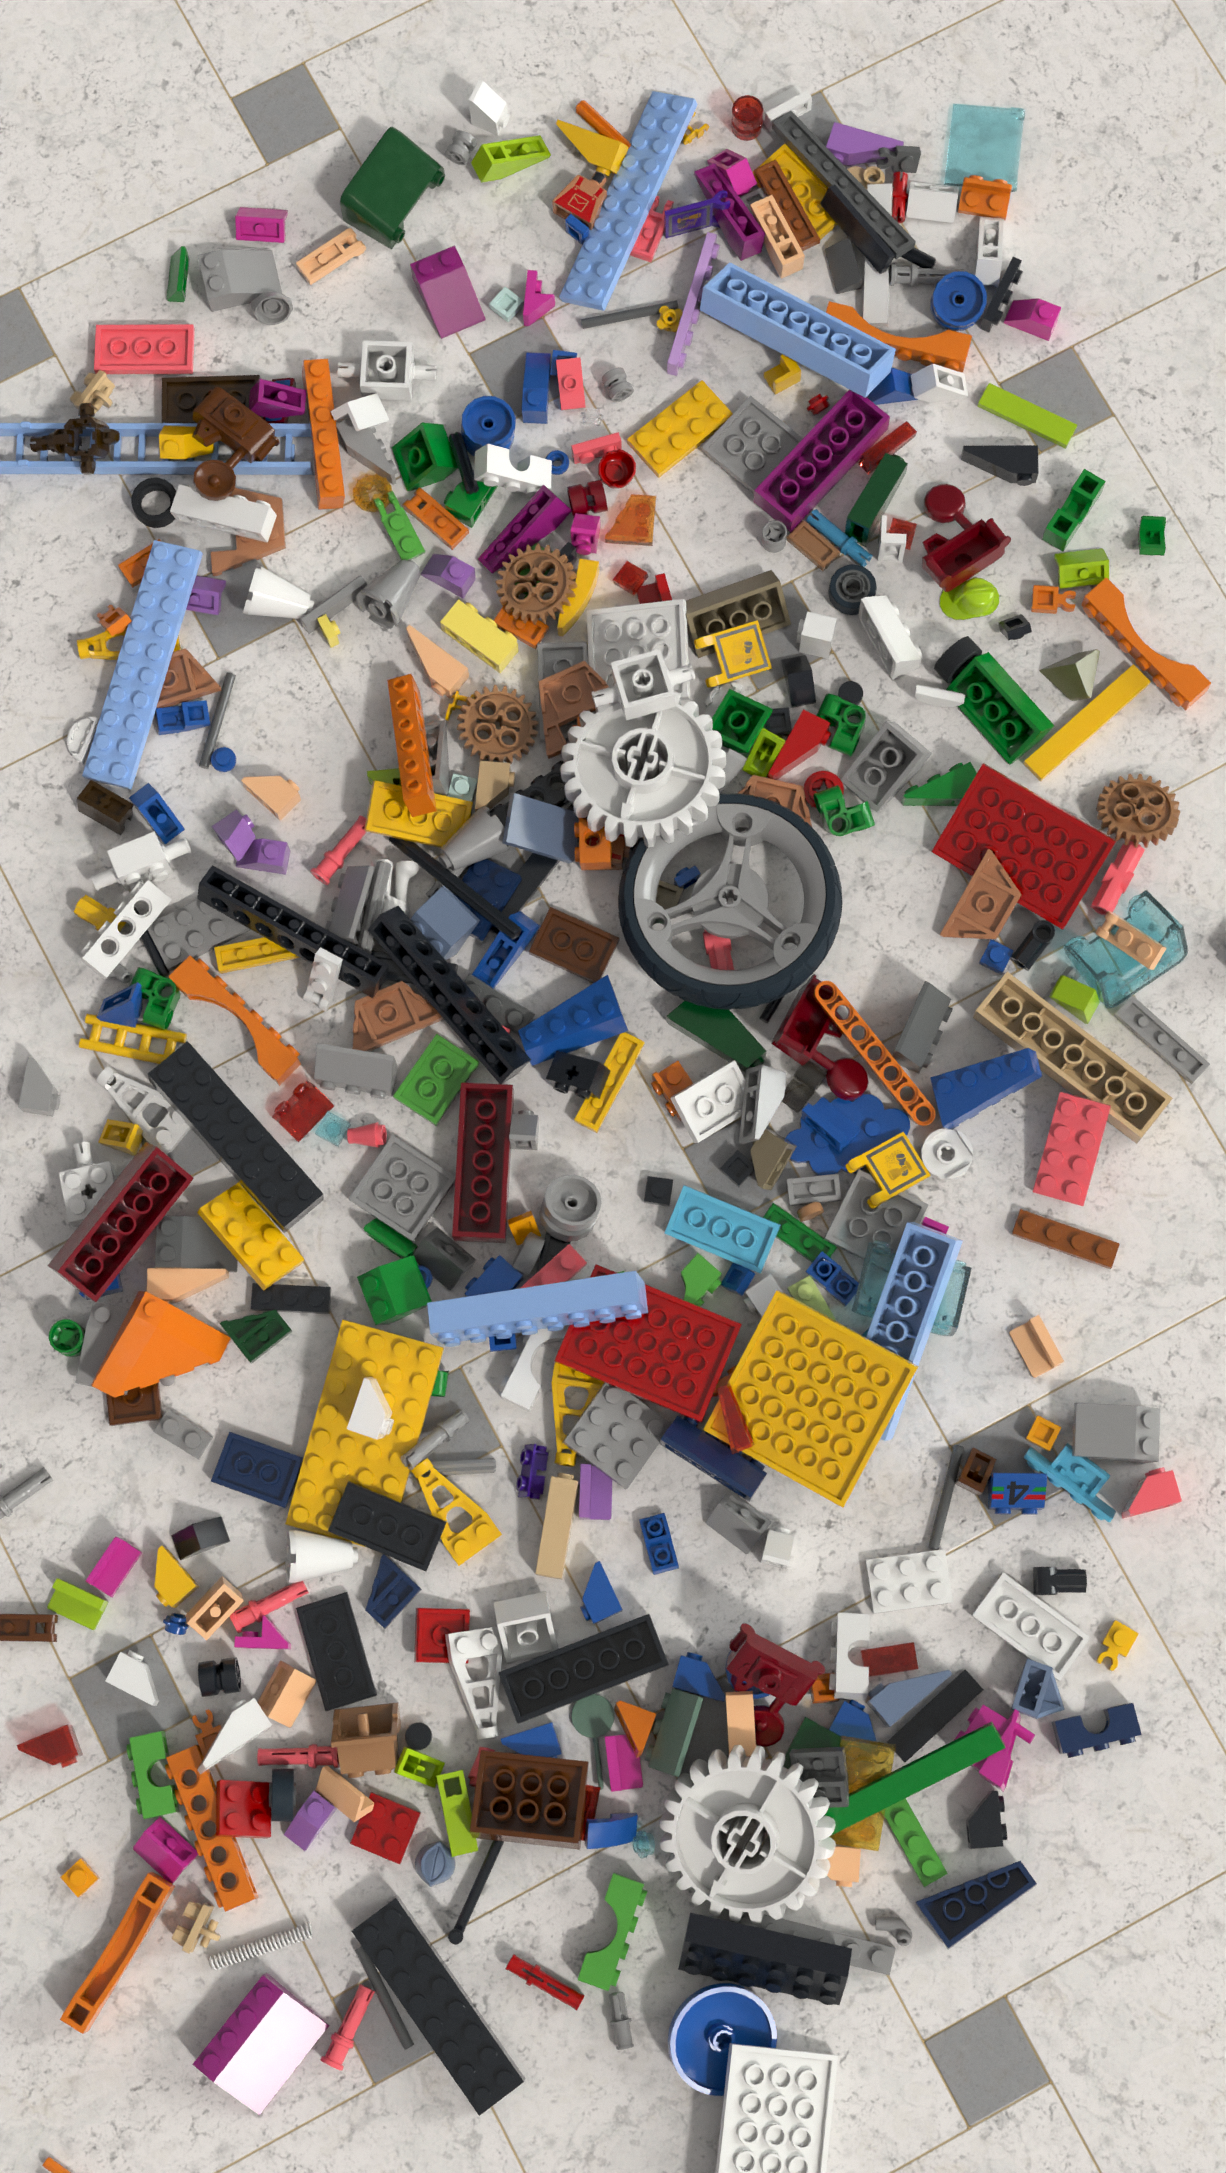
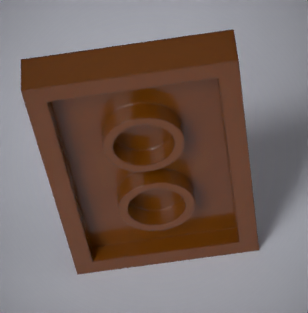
M550 907L533 941L529 954L595 983L602 978L620 938Z

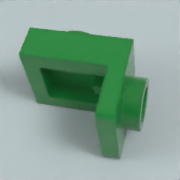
M1141 517L1138 531L1139 555H1165L1164 531L1166 517Z

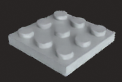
M750 395L702 446V452L754 494V490L803 438Z
M392 1135L349 1197V1201L414 1243L455 1183L456 1176Z
M859 1169L824 1240L889 1273L907 1222L920 1224L928 1204L905 1192H901L876 1208L871 1209L867 1204V1200L881 1190L871 1175Z
M604 1383L562 1443L622 1488L628 1489L661 1442L662 1436L671 1423L631 1393Z

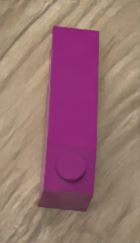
M716 163L694 171V176L706 200L712 199L719 191H727L728 196L721 198L720 201H730V207L726 210L713 208V214L728 244L740 261L761 253L765 232Z
M543 485L480 555L478 560L493 574L503 567L502 562L509 563L511 561L509 554L517 557L518 548L524 552L527 545L531 547L556 530L572 510L550 489Z

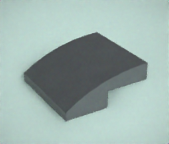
M845 1747L791 1749L789 1753L791 1766L800 1763L804 1767L799 1779L804 1782L815 1778L819 1783L813 1797H827L830 1802L829 1808L848 1807L849 1786Z

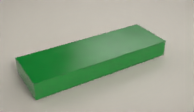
M774 1203L763 1216V1218L781 1225L776 1236L777 1239L812 1263L821 1252H824L831 1258L837 1249L835 1245L824 1240L818 1233Z

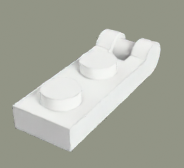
M321 947L319 948L314 957L307 991L303 997L304 1001L319 1005L318 1008L325 1012L329 1009L333 1001L343 961L342 958Z

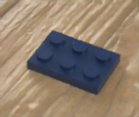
M488 859L473 863L462 879L464 883L500 912H502L522 880L520 875ZM456 896L480 920L470 936L483 942L493 925Z
M229 1432L211 1482L286 1509L301 1469L303 1457Z

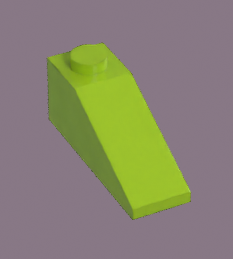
M541 135L482 144L471 164L482 183L503 179L548 159L551 154Z

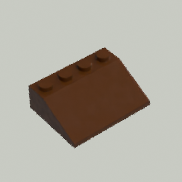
M481 1750L470 1826L472 1838L580 1850L589 1762Z

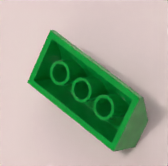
M989 652L975 657L946 689L947 691L965 695L964 703L958 707L1009 765L1013 764L1038 744L1054 727L1053 723Z

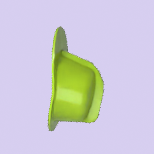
M982 578L969 579L949 592L943 590L940 596L942 612L954 620H966L990 615L997 609L999 604L997 589L992 583Z

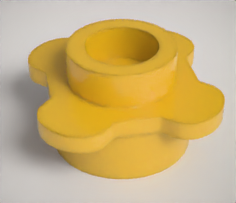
M662 306L659 309L661 315L656 323L657 327L665 331L677 332L683 313L682 310H673L667 306Z

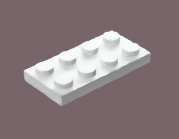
M1004 1572L972 1614L973 1618L1028 1659L1052 1667L1054 1677L1058 1681L1062 1679L1091 1638Z

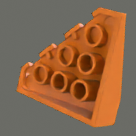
M138 1291L91 1386L114 1398L124 1395V1391L136 1387L141 1389L159 1383V1379L171 1375L176 1377L193 1371L194 1367L205 1363L211 1365L219 1362L231 1338L146 1291Z

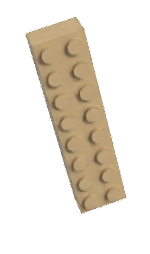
M1008 971L974 1013L973 1018L1015 1051L1026 1048L1036 1051L1041 1071L1071 1094L1111 1105L1107 1121L1136 1144L1173 1099Z

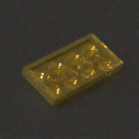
M841 1736L840 1747H845L849 1793L892 1772L895 1754L894 1744ZM885 1809L830 1837L838 1845L879 1851Z

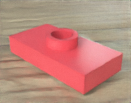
M581 358L556 360L561 410L586 408Z

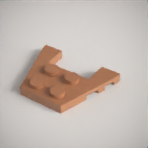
M238 488L233 490L230 497L240 495L247 498L248 501L255 503L257 500L265 501L271 505L270 507L277 516L268 543L236 535V550L211 552L213 576H219L228 569L239 568L243 563L253 559L258 560L286 549L282 498Z
M585 661L539 681L548 759L561 754L562 747L567 744L559 727L577 719L583 710L595 711L591 692L609 688L607 683Z

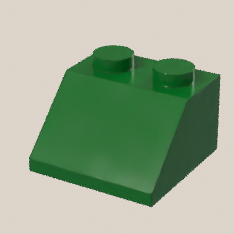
M422 422L392 447L407 491H413L419 487L422 488L443 481L458 469L443 424Z
M729 689L712 717V730L718 731L721 734L723 747L730 748L737 753H748L773 710Z
M414 1256L378 1266L357 1277L375 1325L392 1324L427 1307V1303L432 1302Z

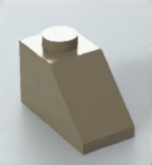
M769 1129L764 1130L759 1140L753 1141V1146L750 1150L757 1184L766 1190H772L797 1147Z

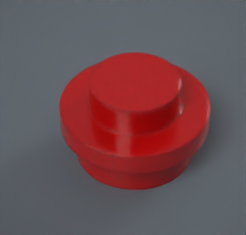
M820 393L808 401L810 406L806 408L808 412L811 411L813 415H816L829 407L828 395L822 397Z

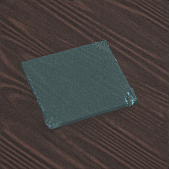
M953 104L944 185L962 186L964 177L969 178L971 175L983 177V180L993 181L994 179L1005 180L1008 182L1007 184L1012 185L1011 192L1017 191L1025 109Z

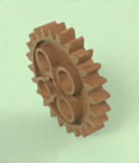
M537 543L535 550H532L527 545L526 552L524 553L518 548L517 557L509 554L511 562H502L506 570L497 572L502 578L496 580L497 586L500 587L496 593L499 597H502L499 600L501 605H506L505 610L508 614L513 612L512 615L515 620L521 616L525 624L529 618H531L534 625H536L538 618H541L545 624L549 615L555 620L556 611L564 614L562 606H571L567 598L576 596L574 591L571 590L577 588L576 582L573 581L577 576L575 571H571L574 568L572 563H567L568 558L565 554L560 556L559 549H555L552 552L550 545H547L544 550H542L539 543ZM527 568L530 569V572L527 575H520V572L522 570ZM548 569H555L552 575H544ZM521 593H529L527 598L522 600L518 599ZM546 593H553L550 599L543 600V596Z
M497 685L493 686L492 692L485 686L482 690V695L477 690L474 691V699L467 697V705L461 706L460 710L464 714H459L457 720L463 723L457 725V730L464 732L459 735V740H467L463 748H472L471 757L478 753L480 755L479 762L483 761L484 758H488V761L492 762L494 760H497V762L506 760L511 765L513 756L520 761L522 758L521 752L527 755L530 751L528 746L533 747L535 741L531 737H537L538 731L532 728H536L539 722L531 719L537 713L535 711H528L532 703H523L525 695L519 698L515 697L516 689L509 694L507 693V686L503 687L502 692L498 691ZM489 707L493 710L494 714L491 716L485 715L481 708ZM506 713H515L518 717V720H509L506 716ZM495 722L500 723V729H496ZM477 731H486L489 738L481 739L477 735ZM509 736L513 739L514 743L507 745L502 741V737Z
M1128 774L1127 780L1119 776L1117 783L1111 780L1109 787L1104 786L1096 807V811H1098L1097 819L1102 820L1101 828L1108 827L1107 835L1116 834V841L1123 838L1125 846L1132 841L1135 848L1138 847L1139 842H1142L1145 848H1148L1149 841L1154 845H1158L1159 839L1166 841L1168 834H1173L1174 828L1177 827L1179 821V802L1174 801L1175 793L1168 794L1169 786L1160 787L1161 780L1153 783L1152 776H1149L1147 780H1143L1142 774H1139L1137 779Z

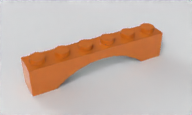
M829 301L826 313L895 348L894 356L902 361H917L924 366L936 364L955 371H964L972 335L946 330L936 335L920 338L895 336L870 325L853 307Z
M328 359L303 360L302 379L304 390H307L306 403L312 435L318 510L343 508L345 492L336 420L334 421L330 412L334 410Z
M1107 577L1084 596L1082 606L1085 614L1099 622L1102 631L1106 635L1112 636L1117 641L1119 648L1124 653H1129L1135 659L1136 665L1153 677L1152 680L1160 689L1164 688L1170 694V699L1176 706H1181L1186 711L1208 691L1211 682L1194 665L1182 664L1167 659L1156 653L1142 641L1129 621L1125 608L1124 594Z
M189 956L168 976L169 979L175 983L189 1000L204 1001L218 1005L240 1019L253 1037L261 1069L280 1086L301 1065L297 1058L300 1055L298 1051L290 1044L285 1046L279 1041L282 1038L281 1035L273 1027L267 1029L261 1023L264 1019L254 1009L249 1012L243 1006L246 1002L236 992L231 995L225 989L228 985L218 975L213 978L207 972L210 968L200 958L195 960Z
M154 1872L146 1875L117 1930L97 1963L73 1996L60 2018L61 2021L82 2034L90 2030L176 1887L174 1884Z

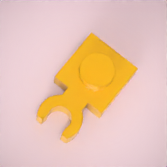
M1114 1620L1101 1643L1108 1648L1105 1652L1098 1655L1096 1663L1101 1664L1105 1657H1109L1112 1661L1109 1670L1114 1671L1118 1666V1654L1126 1657L1139 1633Z

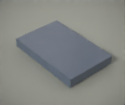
M513 793L510 795L502 843L559 861L572 863L577 843L574 823L579 822V817L575 815L574 811Z

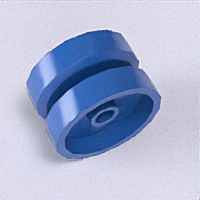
M955 271L945 275L937 283L930 299V311L934 320L942 328L952 331H964L971 328L983 314L987 304V292L983 283L975 275L966 271ZM955 298L957 299V301L961 299L963 303L957 304L955 302Z
M482 396L474 399L466 406L462 414L461 435L466 450L475 457V451L486 444L510 450L514 442L516 417L512 408L504 400L495 396Z

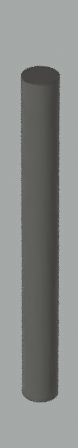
M675 300L581 319L582 328L586 329L660 314L659 309L662 306L675 310L678 309V303Z
M227 672L224 679L222 691L199 763V767L209 769L211 756L214 752L236 675Z
M954 1445L928 1546L931 1549L939 1550L964 1447L960 1445Z
M359 1947L355 1952L404 2050L412 2047L414 2043L374 1963L363 1947Z

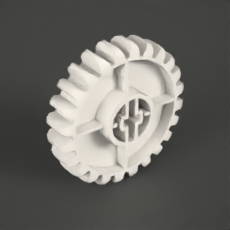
M674 691L676 707L627 721L621 703H618V701L599 706L598 708L595 707L596 714L583 710L579 715L581 727L572 726L569 729L568 738L570 743L564 745L561 751L562 759L565 762L560 768L561 778L566 783L564 787L565 796L569 801L574 802V813L577 817H587L588 828L591 831H599L605 826L606 840L613 842L620 834H623L626 846L633 847L636 844L637 838L643 837L646 847H654L656 836L661 835L664 841L669 844L674 842V830L679 829L683 834L689 835L693 832L692 818L698 822L706 821L708 819L707 806L711 807L718 804V789L722 788L726 781L725 772L722 770L726 766V753L721 750L722 736L718 731L712 730L713 721L709 715L699 716L698 704L696 702L690 701L681 706V693ZM647 753H648L649 763H648V762H645ZM659 757H661L664 761H660L659 763ZM628 770V775L626 776L622 771L627 772ZM638 770L642 771L640 779L638 775Z
M734 1745L728 1759L724 1752L716 1749L712 1751L708 1763L702 1759H697L690 1767V1774H680L675 1782L676 1791H671L665 1799L664 1806L668 1811L660 1818L659 1826L666 1833L659 1844L661 1850L672 1853L665 1866L668 1871L682 1872L676 1883L677 1887L680 1890L693 1887L695 1892L691 1902L697 1906L706 1899L711 1902L710 1914L715 1917L720 1915L723 1908L729 1909L731 1922L739 1923L743 1912H748L750 1920L754 1924L761 1923L766 1910L775 1920L781 1919L786 1905L796 1911L802 1907L805 1896H814L820 1886L819 1879L825 1878L829 1872L831 1865L827 1858L834 1854L836 1847L835 1841L829 1837L834 1832L835 1820L829 1816H824L830 1802L827 1797H813L819 1785L815 1778L804 1782L799 1779L804 1768L800 1763L793 1764L789 1769L783 1767L785 1754L777 1752L769 1761L765 1759V1750L762 1746H756L751 1757H746L744 1748L741 1745ZM735 1816H738L737 1819H736V1821H735V1823H734V1825H733V1827H732V1829H731V1831H730V1833H729V1836H727L726 1833H727V1831H728V1829H729V1827H730V1825H731V1823H732L734 1817H735ZM751 1819L758 1820L759 1823L743 1850L737 1848L736 1845ZM767 1831L769 1835L767 1836L761 1851L758 1852L759 1847Z

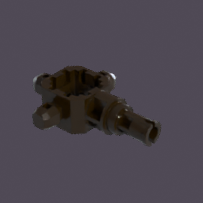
M81 403L78 409V416L80 418L69 419L64 425V429H56L47 436H32L30 442H36V444H30V448L33 452L51 450L58 454L67 453L70 457L81 460L79 466L82 474L90 475L95 472L96 462L94 459H104L110 452V445L119 442L120 433L117 430L109 429V426L104 421L93 418L95 413L92 404ZM86 427L95 428V431L92 432V440H95V444H91V448L88 451L79 449V446H82V438L79 437V434H83V430Z

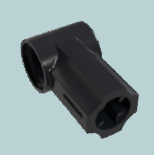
M1041 920L1034 924L1030 933L1011 956L1016 965L1027 971L1031 969L1046 947L1051 944L1055 935L1054 925L1047 920ZM1038 929H1045L1049 933V938L1040 939L1036 935V931Z
M1033 1567L1034 1595L1086 1593L1087 1575L1085 1569Z

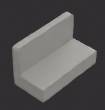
M731 1490L726 1493L706 1520L708 1526L745 1554L751 1551L772 1523Z

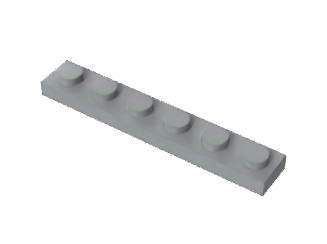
M743 1912L739 1921L740 1924L852 1948L851 1966L890 1975L895 1947L785 1919L775 1920L765 1914L761 1923L754 1924L750 1920L748 1912Z

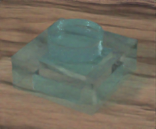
M327 1111L315 1134L339 1147L351 1124Z

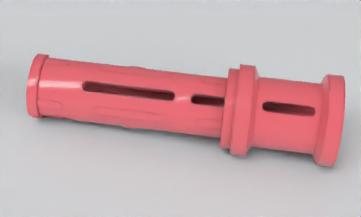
M360 815L333 850L325 852L324 859L316 868L310 870L311 874L324 885H329V879L338 869L343 868V860L366 834V831H364L365 817Z
M303 1581L292 1583L263 1599L248 1601V1605L233 1612L230 1615V1619L239 1634L244 1627L256 1621L258 1623L262 1622L263 1615L265 1616L309 1592Z
M312 1744L309 1745V1748H259L257 1753L258 1766L308 1764L311 1768L325 1765H333L334 1768L340 1767L337 1747L331 1748V1746Z
M359 1984L338 2032H334L331 2035L332 2042L326 2055L321 2057L320 2060L338 2070H343L344 2066L342 2064L349 2049L354 2047L353 2038L375 1994L374 1990Z

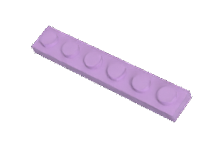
M707 232L667 362V374L677 376L679 367L684 368L687 357L684 350L686 346L691 345L693 338L692 324H697L700 310L697 308L699 302H701L703 287L706 280H711L713 266L710 265L712 259H717L720 245L717 244V234Z

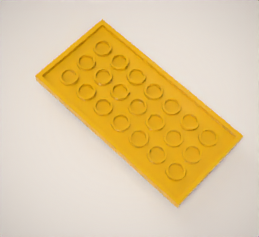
M342 1320L289 1508L286 1525L350 1541L328 1531L348 1481L402 1503L410 1470L408 1466L405 1467L402 1463L401 1456L419 1442L444 1347ZM367 1377L377 1379L392 1410L391 1419H394L390 1434H386L384 1438L377 1440L347 1429L363 1379Z

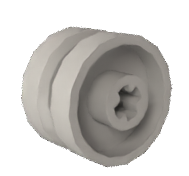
M575 1174L563 1175L554 1179L547 1187L539 1212L540 1222L545 1231L555 1239L565 1242L578 1241L585 1238L592 1231L601 1208L600 1192L588 1179Z

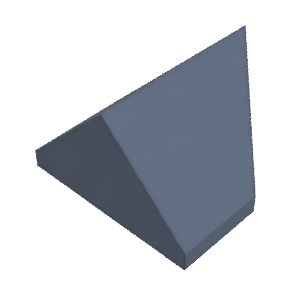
M1027 1658L1014 1689L1011 1710L1014 1711L1016 1709L1019 1713L1035 1719L1065 1710L1052 1667Z

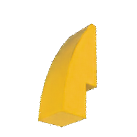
M579 559L575 581L577 588L571 589L576 596L567 598L571 606H562L564 614H559L558 636L563 637L574 626L587 607L596 587L600 571L599 561Z

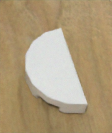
M731 682V684L716 686L706 699V715L712 718L728 690L731 689L741 693L743 685Z
M916 685L915 697L925 704L939 707H955L964 703L965 695L962 693Z
M89 716L79 722L76 721L68 731L66 739L68 750L73 758L82 765L92 745L100 717Z

